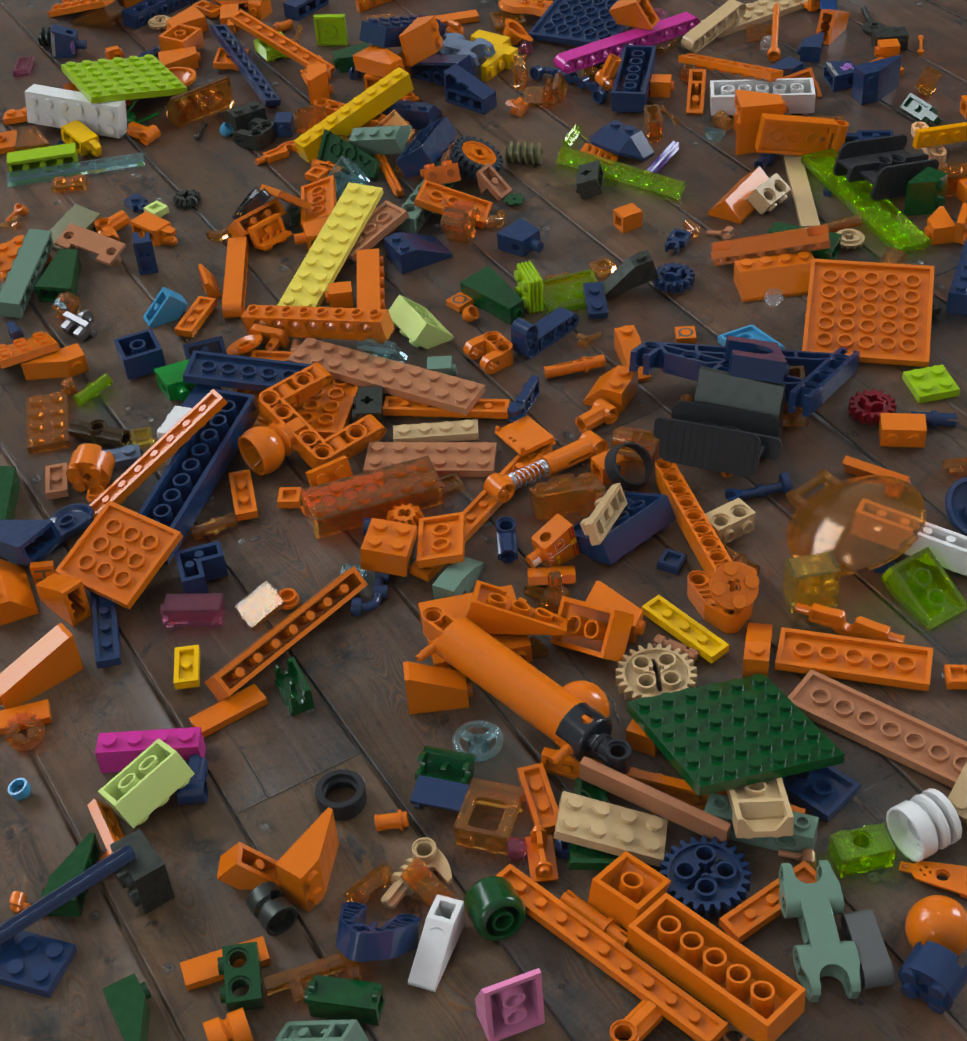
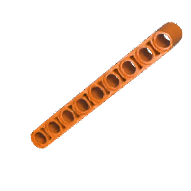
M662 458L658 459L655 462V483L661 494L668 496L679 527L704 572L708 574L710 579L712 573L720 565L732 561L676 463L664 461ZM736 580L733 582L728 581L730 585L729 590L734 592L736 590Z

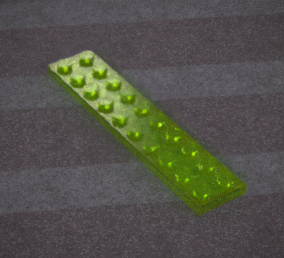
M834 149L802 155L801 163L895 254H902L929 246L930 239L888 199L874 201L871 198L873 185L867 180L848 182L846 175L836 176L833 173L838 156Z

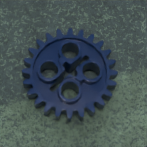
M702 835L701 842H697L694 837H691L690 844L681 840L680 849L672 845L671 854L665 853L664 861L660 863L659 873L671 880L666 893L695 913L703 912L706 919H708L710 912H714L718 918L720 917V910L723 909L728 913L731 911V905L734 907L740 905V900H746L747 892L750 891L751 871H749V862H744V853L737 854L736 846L728 849L727 841L717 844L716 837H713L711 842H707L705 835Z

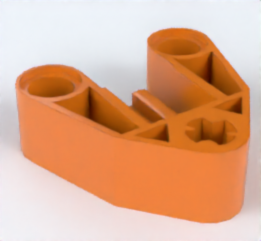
M749 566L757 575L756 570L753 567ZM701 570L690 572L687 577V597L703 620L724 633H737L752 616L754 602L741 610H724L711 597L708 574ZM736 581V590L740 591V587L738 586V582Z

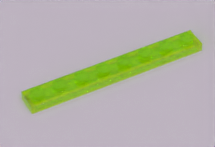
M561 146L556 159L557 164L578 170L579 165L599 160L605 174L604 178L679 201L686 186V183L681 180L565 146Z

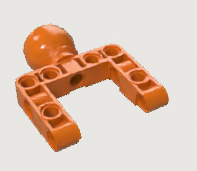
M314 363L260 393L259 414L269 425L268 427L256 426L245 431L238 438V448L250 470L258 476H263L278 470L285 456H290L292 451H295L312 469L341 456H346L349 460L368 448L369 442L381 440L387 430L372 414H369L324 439L292 407L297 403H303L319 393V390L326 387L333 379V376L320 363Z

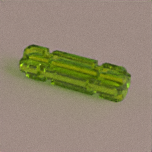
M573 125L562 140L564 147L567 146L569 148L582 132V126Z

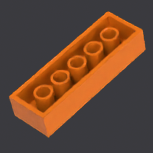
M668 893L663 894L628 925V949L754 1041H776L804 1013L806 989Z

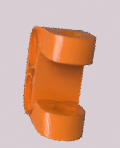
M489 331L470 339L463 347V352L470 359L475 360L482 357L479 365L487 374H494L506 367H510L514 363L513 344L498 331Z

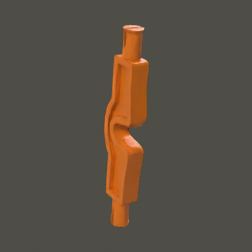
M294 140L284 142L277 148L264 152L263 156L254 159L257 166L265 162L270 164L287 158L290 155L289 151L298 153Z
M799 602L796 603L794 612L809 616V621L830 627L843 636L901 644L905 640V636L890 632V626L877 623L862 616L857 617L854 624H849L846 621L845 611L826 607L817 603H813L811 607Z

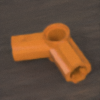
M123 210L109 218H99L94 222L98 234L120 241L116 232L128 226L130 218Z
M643 999L624 1019L617 1020L611 1025L609 1032L610 1041H620L618 1040L620 1038H627L628 1040L626 1041H643L663 1020V1014L652 1001Z

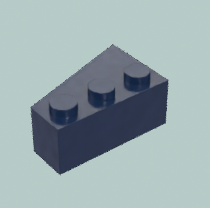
M455 64L443 72L446 102L483 115L497 107L496 91L459 65Z

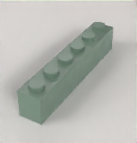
M29 228L27 235L23 237V244L18 248L17 257L12 261V268L10 272H7L5 283L1 285L0 316L22 319L35 285L54 246L51 231Z

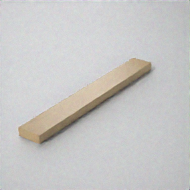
M782 154L799 225L802 227L820 225L802 156Z

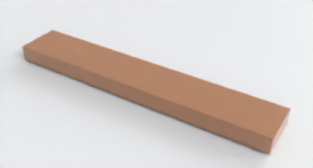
M583 757L579 763L580 779L691 831L705 835L706 838L712 840L713 837H716L719 844L723 841L728 843L731 823L588 757Z

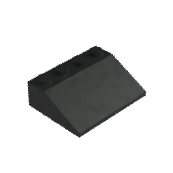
M704 366L700 367L694 402L774 416L780 424L778 438L781 439L786 384L729 376L727 371Z

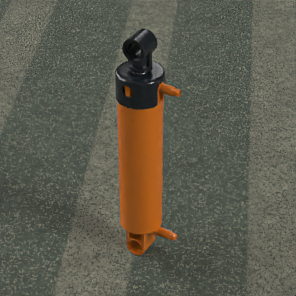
M429 606L422 611L423 634L431 642L416 655L415 658L418 662L427 659L436 652L438 656L554 741L561 749L551 757L553 764L563 761L570 755L579 762H581L583 757L598 758L605 766L625 775L630 771L631 746L623 739H613L611 737L612 722L609 718L588 703L578 699L466 617L455 619L437 606Z

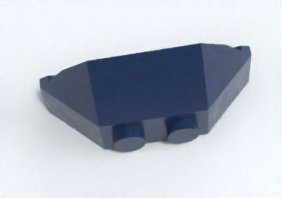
M613 120L604 125L589 137L592 145L619 156L638 158L640 161H645L654 156V151L643 132L634 126L622 124L618 120Z

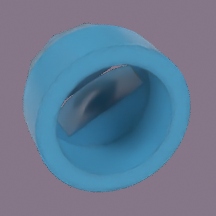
M224 122L220 126L219 131L222 136L228 137L234 132V128L229 123Z
M17 778L9 784L8 793L15 800L21 801L22 799L29 798L31 787L25 778Z

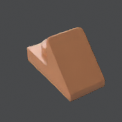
M490 163L486 164L476 173L481 195L488 190L499 202L513 190Z

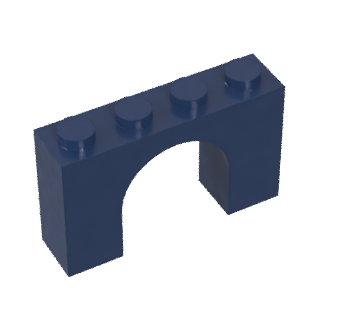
M727 335L723 357L725 361L730 362L728 368L729 376L783 384V379L788 377L789 365L778 343Z

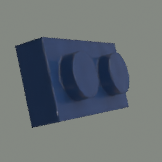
M603 282L583 283L588 319L608 318L609 312Z

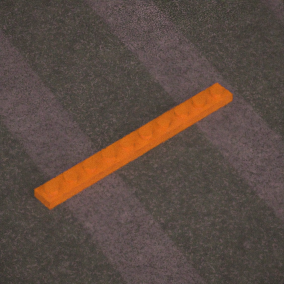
M549 443L524 456L518 454L499 474L507 475L537 462L539 457L553 451L552 444ZM485 490L463 511L466 518L465 543L503 504ZM415 560L409 567L411 575L429 582L444 565L418 568Z
M544 747L541 753V763H543L546 773L574 780L579 777V761L569 755L563 761L553 764L551 757L559 749ZM590 758V759H592V760H594V761H596V762L601 763V764L604 765V763H603L602 761L597 760V759ZM630 767V771L626 774L703 811L705 809L709 794L698 796L684 779L652 773L635 767ZM727 790L716 792V794L728 796ZM790 805L792 811L805 814L804 808Z
M509 864L496 875L505 878L512 884L523 901L526 913L638 998L652 1001L666 1019L695 1041H718L728 1031V1023L515 866Z

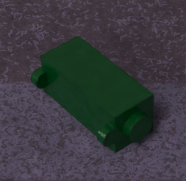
M315 974L313 980L309 981V986L306 987L304 1002L308 1004L310 1016L334 1020L357 1019L359 1023L379 1026L386 1001L382 983Z

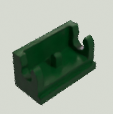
M294 657L287 659V670L281 672L278 665L274 668L276 677L274 684L291 717L314 708L311 688Z
M425 745L424 750L417 758V762H420V767L415 772V780H417L418 775L468 785L473 780L474 754Z

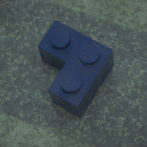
M220 541L174 552L187 602L209 597L206 581L228 576Z

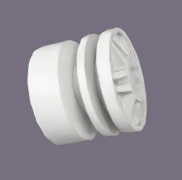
M928 788L921 794L915 795L910 801L905 800L887 811L886 821L890 835L898 849L912 861L920 862L936 853L938 849H944L961 839L962 826L957 811L950 800L936 789Z

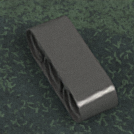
M868 909L842 913L841 925L845 940L854 941L858 951L862 988L870 989L894 985V970L873 911Z

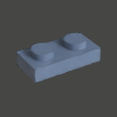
M139 444L104 450L106 453L110 451L115 458L114 469L130 466L141 457Z

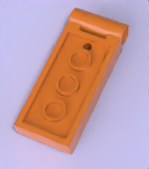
M762 113L754 147L758 153L836 159L840 148L845 142L849 123L843 120L835 121V119Z

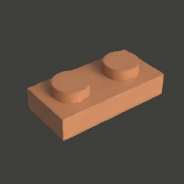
M67 463L45 466V494L47 500L69 496V480L66 476Z

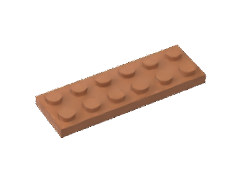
M369 442L363 468L364 477L377 473L379 477H488L495 472L497 443Z

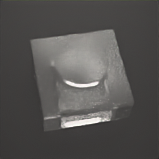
M771 35L762 37L759 50H768L771 47Z

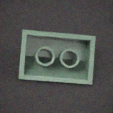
M412 126L353 128L349 143L369 155L401 154L404 151Z

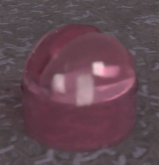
M525 41L520 45L519 51L523 55H528L533 52V47L529 41Z
M510 836L507 858L521 859L526 855L527 844L522 838Z

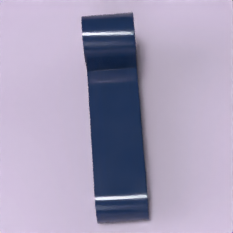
M559 307L535 324L522 318H517L511 326L513 350L529 359L535 357L573 331L579 323V315L564 307Z

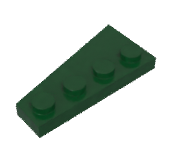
M324 129L318 160L331 161L333 164L344 166L346 171L378 179L381 166L380 160L331 131Z
M579 777L576 778L574 794L609 803L605 790ZM570 843L568 870H604L619 856Z

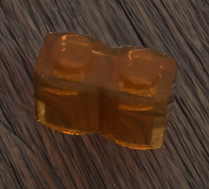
M658 104L644 106V130L646 131V138L652 142L663 139V116L661 114V107Z

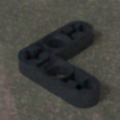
M255 187L244 198L232 215V218L236 220L262 206L271 197V194L265 188L260 191Z

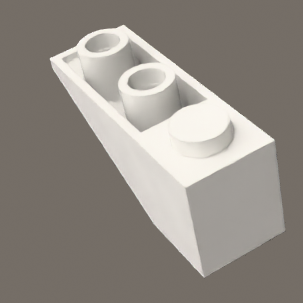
M439 894L436 895L425 920L408 979L409 985L433 992L436 991L466 923L464 901Z

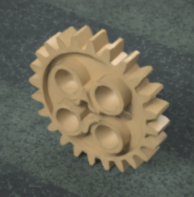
M648 643L647 649L639 645L638 652L630 649V656L623 655V661H618L616 686H619V694L624 693V700L631 698L632 700H637L641 697L657 696L665 692L671 693L686 688H696L698 675L697 667L694 666V660H688V653L680 655V648L672 651L670 644L666 648H662L661 643H658L657 647L653 648L651 643ZM652 662H655V664H656V668H657V679H658V681L660 682V691H661V692H659V691L657 690V686H656V675H655V672L653 671V663H652Z

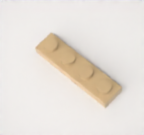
M478 419L393 426V442H451L479 439Z

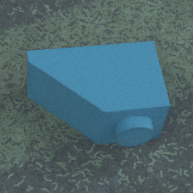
M162 287L144 314L143 319L150 328H154L178 320L181 314L185 312L188 304L181 294Z

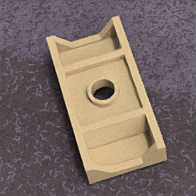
M782 778L727 790L736 838L752 839L755 837L780 838L782 836H793L794 815Z

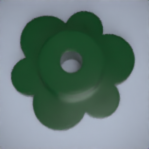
M519 193L509 194L504 198V203L510 206H518L523 204L525 197Z

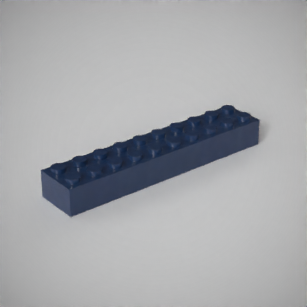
M216 389V392L228 403L204 427L200 428L188 442L178 449L138 512L180 531L183 535V538L164 564L169 565L175 556L174 552L178 551L238 451V438L253 426L259 416L255 395Z

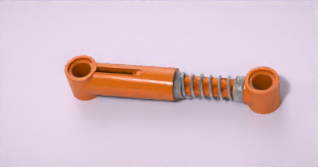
M588 430L580 436L579 440L539 457L538 461L533 464H529L507 475H500L499 473L489 475L484 482V490L498 502L505 503L513 497L518 487L526 486L527 483L536 481V478L540 479L541 476L551 477L607 451L608 443L593 431Z

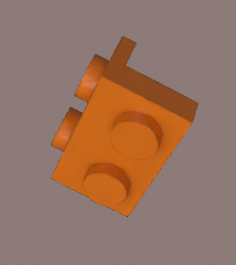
M452 160L441 162L442 166L436 167L434 163L424 165V169L420 170L421 177L424 176V180L439 185L461 180L458 163H452Z
M274 213L247 228L254 248L263 251L272 249L273 245L285 242L287 237L292 235L291 231L285 230L280 213Z

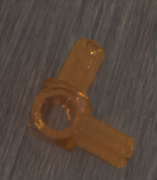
M559 571L548 574V586L545 589L539 586H529L527 583L523 590L525 596L541 601L542 608L558 614L562 596L571 598L570 591L562 585V576Z

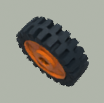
M470 136L458 138L449 156L452 163H458L460 174H466L467 178L470 179L472 177L474 181H477V171L486 164L490 163L498 173L503 165L502 155L499 154V150H495V147L493 145L490 146L489 142H483L481 138L477 140V137L474 136L473 138Z

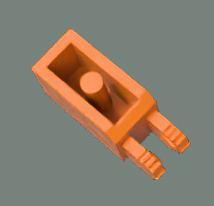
M145 211L130 221L132 232H138L141 238L145 237V233L148 232L153 246H161L163 244L175 246L178 244V239L174 237L176 230L165 219Z

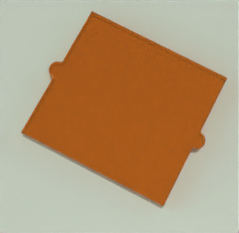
M266 580L235 605V608L242 615L241 619L244 622L246 621L255 630L286 603L279 596V591L273 589Z

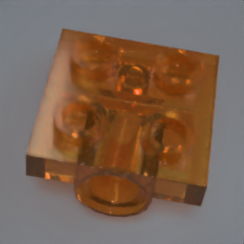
M619 426V428H615L613 431L611 448L622 443L635 442L648 451L653 462L660 439L654 437V431ZM621 447L618 453L624 456L627 463L644 465L639 454L628 447Z

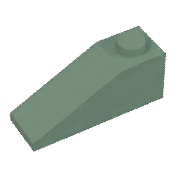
M352 1019L287 1021L274 1041L369 1040L358 1020Z

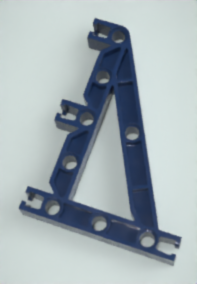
M647 341L631 351L629 371L636 372L642 366L643 374L650 375L659 368L663 373L698 381L701 366L728 372L730 362L725 361L723 357L725 346ZM843 347L838 348L834 353L782 350L789 365L788 377L783 379V384H786L784 404H788L787 412L795 413L797 408L801 407L803 408L802 416L809 417L857 372L860 351L854 350L852 355L847 356L845 354L848 350Z

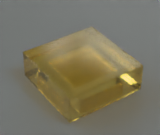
M150 426L130 430L132 445L139 444L140 448L154 444Z

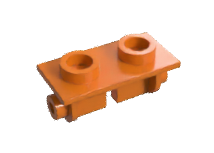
M541 825L534 826L530 833L531 836L525 837L530 878L536 883L559 880L552 834H547V831Z

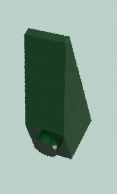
M89 833L49 876L46 888L42 889L41 898L97 863L101 849L95 833ZM89 888L49 913L48 916L81 917Z
M134 973L103 988L102 991L123 1040L147 1041L151 1013L147 1000L152 997L146 982L139 983Z

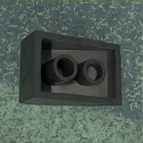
M259 101L244 103L217 112V116L222 121L229 123L234 128L235 133L240 129L250 131L248 123L254 118L267 120L265 107Z

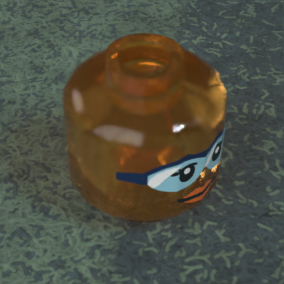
M69 291L59 293L52 305L53 310L56 311L55 316L65 321L66 319L63 314L66 311L77 315L81 308L80 298Z

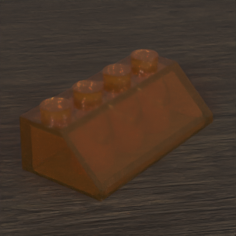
M230 77L220 78L170 98L166 105L168 122L179 129L217 114V112L234 107Z

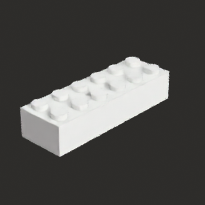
M813 78L776 79L775 82H766V79L710 80L711 116H734L737 112L735 108V90L779 94L783 101H786L787 110L784 112L785 115L794 113L806 115L814 113L816 94Z
M33 84L25 91L28 123L61 128L65 124L79 120L97 135L118 139L127 132L126 100L91 104L81 92Z

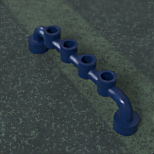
M539 65L530 69V76L534 80L542 78L544 74H551L554 79L562 78L567 84L575 83L579 88H589L593 93V100L597 104L607 99L608 91H605L597 82L592 83L588 76L578 78L576 72L566 74L558 68L541 67Z
M364 517L363 535H366L372 518ZM375 572L372 600L362 602L361 597H352L351 616L361 617L362 612L375 610L380 605L382 599H387L388 585H384V582H389L390 574Z

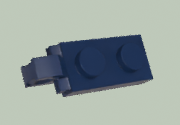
M857 130V133H847L844 143L891 136L894 133L892 130Z

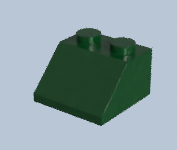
M927 167L907 182L904 215L933 214L939 206H944L946 202L945 192L948 187V173Z

